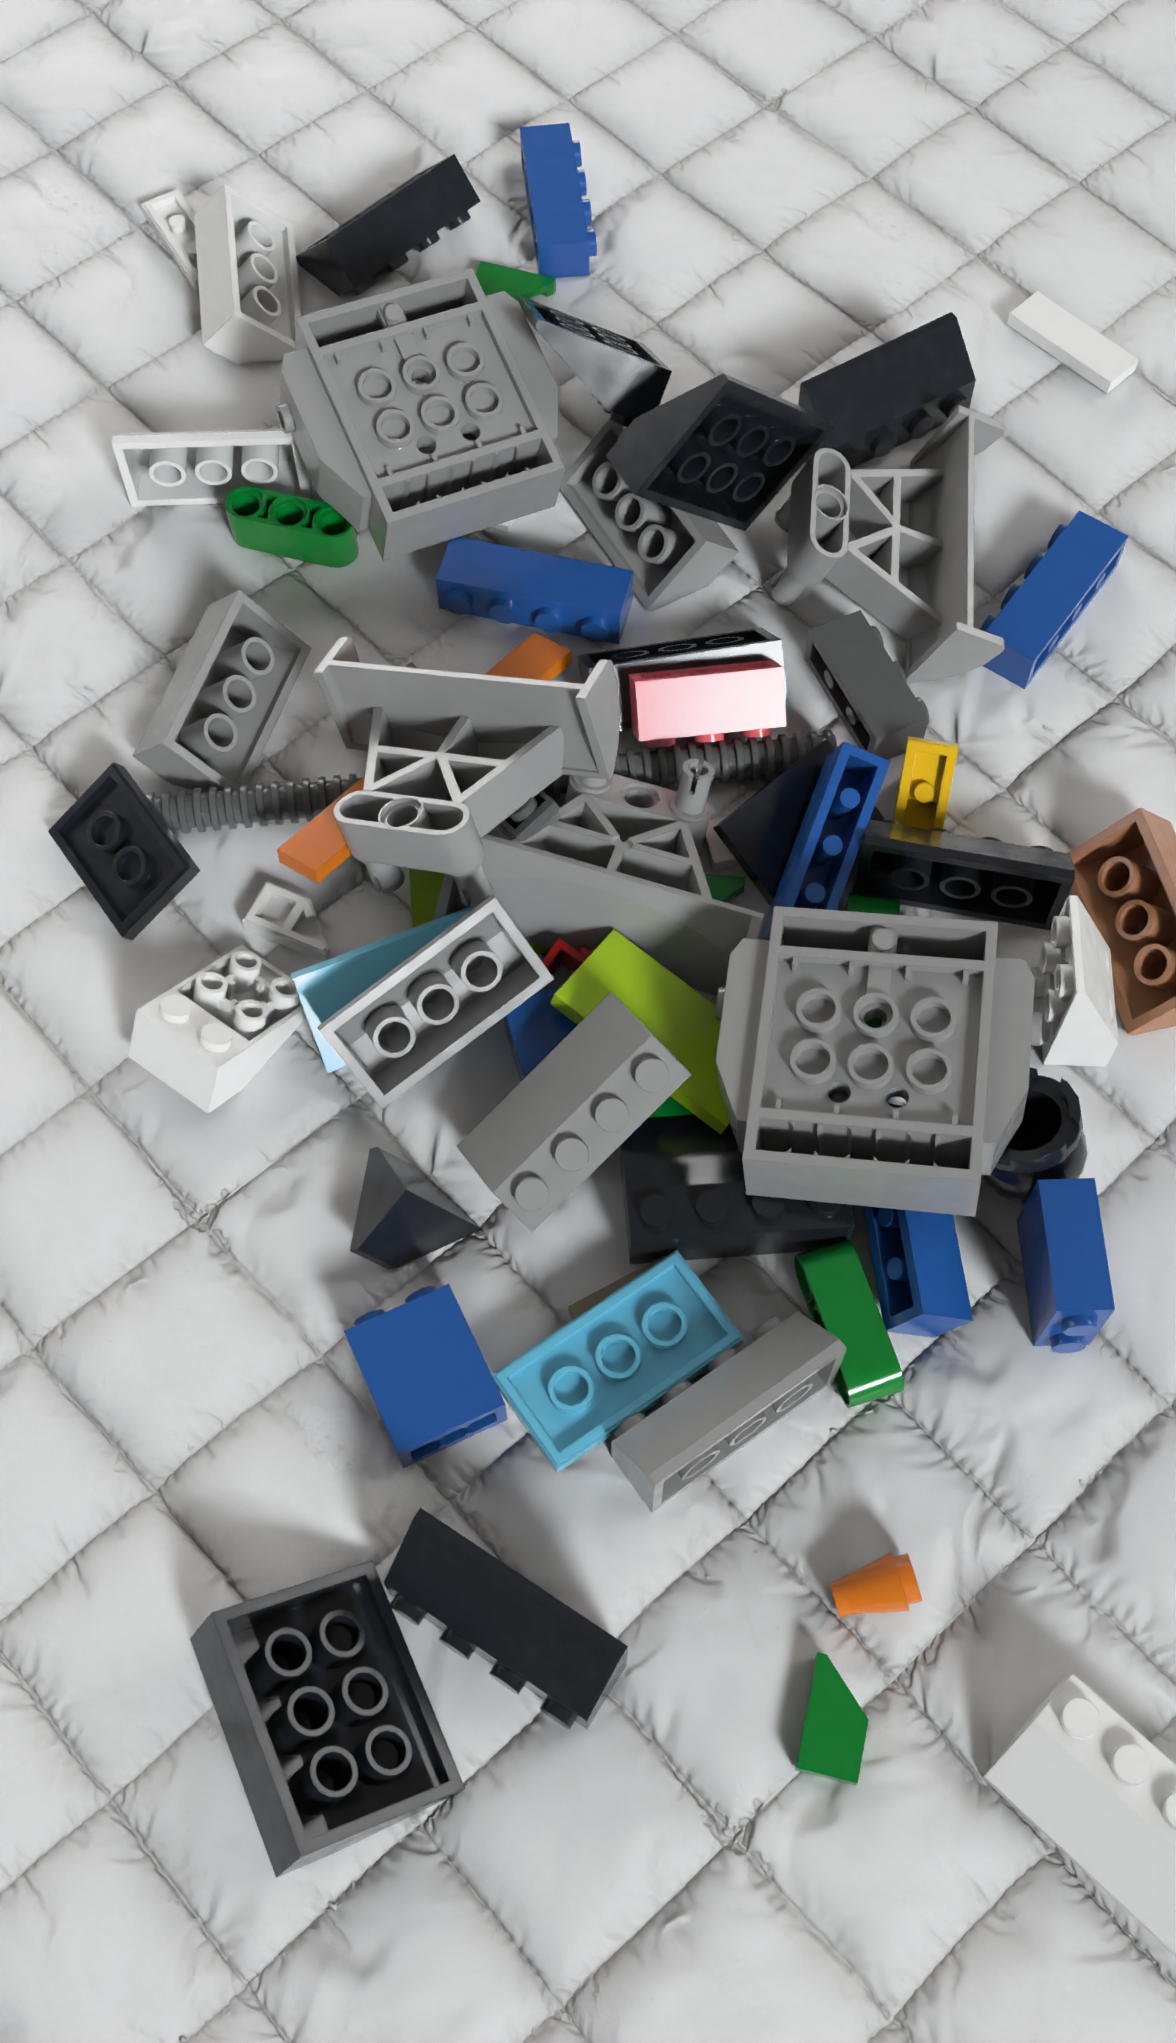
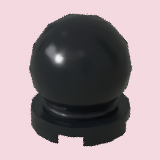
M1030 1067L1029 1089L1023 1120L991 1175H983L999 1196L1024 1206L1037 1180L1076 1179L1082 1174L1088 1153L1085 1135L1082 1131L1083 1122L1079 1097L1066 1080L1061 1078V1081L1058 1082L1051 1077L1038 1075L1037 1069Z

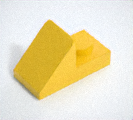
M908 736L901 777L898 779L893 821H897L905 826L929 830L934 828L943 829L959 749L958 744Z

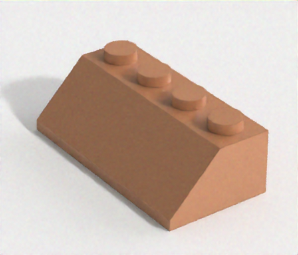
M1140 807L1068 852L1076 870L1070 894L1079 897L1110 948L1115 1005L1127 1034L1132 1036L1176 1026V833L1170 821Z

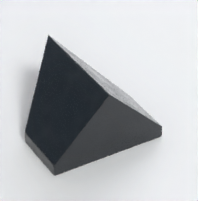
M379 1147L370 1148L350 1246L351 1252L388 1270L396 1269L481 1230L468 1215L416 1167Z

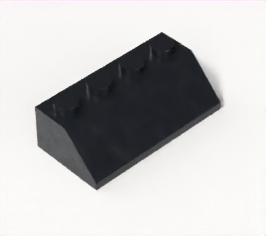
M453 154L416 174L296 255V260L302 268L338 296L350 290H353L357 296L378 282L374 274L383 268L389 274L407 263L409 259L406 252L415 246L421 252L440 240L441 238L437 233L438 230L447 225L451 231L469 220L471 216L468 210L478 204L480 199L458 159Z
M950 312L800 384L798 406L831 419L836 425L805 463L807 464L819 449L831 448L841 453L847 459L850 469H854L875 457L885 456L892 449L912 439L922 438L929 431L941 426L958 405L969 409L976 378L957 317Z
M763 628L577 655L582 684L586 682L600 659L612 660L619 691V731L632 728L628 674L774 660L784 667L782 640ZM784 670L785 698H787L786 680H785V670Z
M869 820L861 841L853 893L900 901L901 905L1051 931L1053 917L1059 916L1075 880L1076 870L1069 853L1053 851L1045 846L1028 847L1002 842L993 837L975 838L953 834L948 830L940 828L929 830L905 826L893 820Z
M422 1508L419 1509L384 1580L388 1593L394 1597L389 1606L417 1626L425 1618L443 1630L439 1640L459 1656L469 1660L473 1652L490 1662L493 1667L489 1675L507 1689L519 1695L525 1686L544 1699L539 1709L563 1727L570 1730L576 1721L588 1729L627 1666L628 1646Z

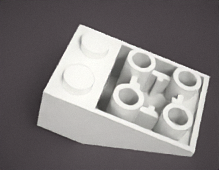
M1069 895L1061 916L1053 917L1050 942H1043L1039 967H1033L1031 970L1035 976L1034 998H1039V1012H1042L1040 1045H1042L1043 1065L1106 1067L1118 1046L1110 948L1077 895Z
M240 945L137 1009L128 1057L209 1114L244 1089L306 1019V1015L292 978L245 946Z

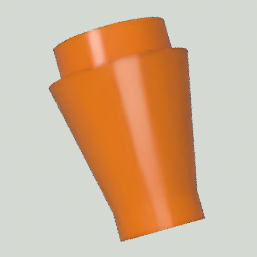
M891 1551L845 1577L829 1582L840 1618L854 1614L910 1611L908 1605L922 1601L908 1553L893 1557Z

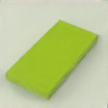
M613 929L554 994L550 1004L578 1025L612 992L691 1072L692 1075L670 1096L719 1134H722L730 1122L720 1096L716 1068V1054L721 1020L716 1019V1006Z

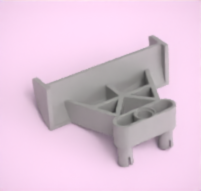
M958 405L910 461V469H850L847 459L834 449L821 448L815 452L793 480L791 495L775 512V515H777L775 522L783 531L788 533L787 568L771 584L772 589L770 593L773 599L782 606H792L808 586L819 584L826 578L906 641L905 676L906 681L909 682L936 681L962 675L985 665L1003 652V638L974 628L973 625L974 456L986 450L1003 435L1004 424ZM901 503H909V528L900 525ZM850 530L857 540L848 543ZM899 567L908 570L907 588L899 582Z
M341 636L314 671L346 749L368 751L363 790H358L342 797L336 803L333 813L351 855L364 863L376 892L380 893L382 890L383 893H390L402 886L405 877L400 867L452 875L460 893L461 902L468 906L471 901L472 907H477L494 893L482 865L485 849L481 838L522 807L530 797H535L563 774L610 780L613 776L619 743L620 708L619 691L612 660L600 659L586 682L579 684L360 663L352 637ZM451 795L452 801H447L446 797Z
M699 759L685 761L682 765V775L678 791L613 774L610 780L570 775L564 806L559 808L557 814L526 840L519 841L517 838L509 841L488 834L481 838L485 849L482 865L488 881L492 885L493 896L498 900L528 942L552 948L557 940L561 939L577 951L580 947H584L593 952L615 929L694 990L717 996L718 988L726 987L730 953L743 938L757 939L764 913L712 899L699 856L711 816L707 797L711 781L715 775L714 767L704 761L701 775L697 778L695 775ZM446 873L442 881L434 920L472 906L471 901L468 906L461 902L460 893L453 876Z

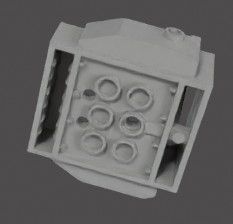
M473 268L296 317L295 351L283 355L281 367L280 405H276L279 424L285 434H292L317 493L358 531L369 529L383 561L554 507L566 469L556 448L558 439L559 386L519 302L505 291L485 296ZM472 434L477 439L467 440L462 435ZM421 447L430 448L433 452L430 454H424L420 452L418 449Z
M774 906L770 940L743 938L730 953L726 987H719L717 993L716 1019L721 1020L716 1054V1068L720 1096L739 1150L743 1153L742 1162L746 1195L976 1216L981 1175H991L1023 1120L1029 1089L1031 1045L1040 1046L1042 1031V1012H1033L1035 976L1025 959L996 957L999 922ZM878 1018L884 1021L885 1024L879 1028H872L866 1022L869 1019ZM834 1092H843L849 1098L845 1102L836 1103L830 1100L829 1096ZM892 1097H901L906 1100L907 1104L901 1108H894L887 1101Z

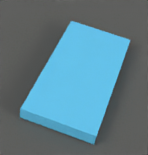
M470 906L290 974L327 1073L347 1065L318 1031L317 1026L475 907Z
M675 1250L492 1374V1377L499 1392L554 1471L559 1473L612 1436L615 1430L627 1419L637 1413H645L661 1402L662 1397L674 1386L685 1380L691 1381L701 1374L721 1353L730 1348L736 1349L741 1346L744 1337L678 1250Z

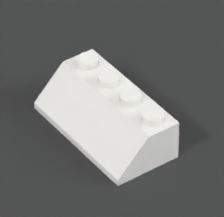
M223 184L194 215L203 346L237 364L283 360L285 353L295 351L296 317L302 316L293 224L228 185Z
M282 429L125 433L112 436L111 444L131 507L224 504L228 493L241 486H254L312 499L311 477L292 434H285Z
M1072 1673L1055 1686L982 1778L1176 1957V1765Z

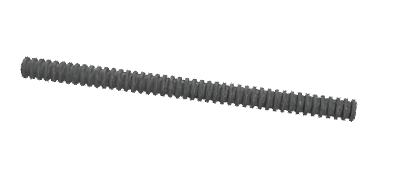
M823 730L822 735H817L816 731H809L807 737H802V734L798 732L793 733L792 738H787L786 734H778L775 740H772L770 735L762 737V741H757L755 737H748L747 742L742 743L740 738H733L731 744H726L723 739L717 741L716 745H711L710 742H702L701 746L695 747L694 742L686 744V748H680L679 744H674L671 746V749L667 750L664 747H656V751H649V748L646 746L641 747V751L635 753L633 748H626L624 754H619L617 751L613 774L652 785H659V787L666 789L668 784L674 783V786L678 788L683 763L689 759H699L695 776L698 778L701 775L704 761L710 763L715 769L711 785L714 779H719L722 784L728 783L729 778H735L736 782H743L745 776H749L752 781L758 780L760 775H765L766 779H773L775 774L783 772L820 741L827 738L834 749L837 748V741L831 730ZM349 774V779L342 780L341 775H334L332 781H326L325 776L318 777V782H311L310 778H303L302 783L296 784L294 779L287 780L286 785H280L279 781H272L271 786L265 787L263 782H258L255 788H249L248 784H240V789L234 790L232 785H226L224 791H218L217 787L214 786L209 787L208 792H203L201 788H194L192 794H187V791L182 789L178 790L177 795H172L170 791H163L160 797H157L154 792L147 793L146 797L173 834L178 829H181L183 834L191 833L192 828H197L198 832H206L207 827L210 826L213 827L214 831L222 830V825H228L231 830L237 829L238 824L242 823L245 828L253 827V822H259L261 827L268 826L269 821L274 820L276 825L284 824L285 819H290L292 824L299 823V818H306L307 822H310L361 778H357L356 774ZM563 774L542 791L547 795H553V799H560V794L567 793L570 775ZM451 795L446 797L447 801H452Z

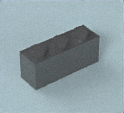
M861 610L809 629L805 660L859 748L888 760L905 753L908 736L924 739L926 728L929 724V712L926 704L920 697L916 698L907 685L902 666L899 662L892 661L884 648L880 631L876 626H870Z

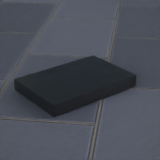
M827 738L817 743L713 827L714 831L770 907L825 759L834 750V747ZM874 806L870 820H884L883 815Z
M115 762L100 775L48 830L53 840L121 937L134 940L201 871L127 769Z

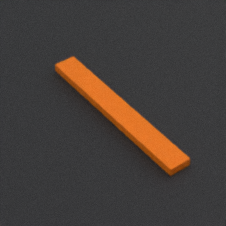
M533 633L486 672L485 675L552 681L572 663V650ZM365 775L277 849L281 864L319 884L351 856L335 820L333 809L342 797L349 793L363 790Z

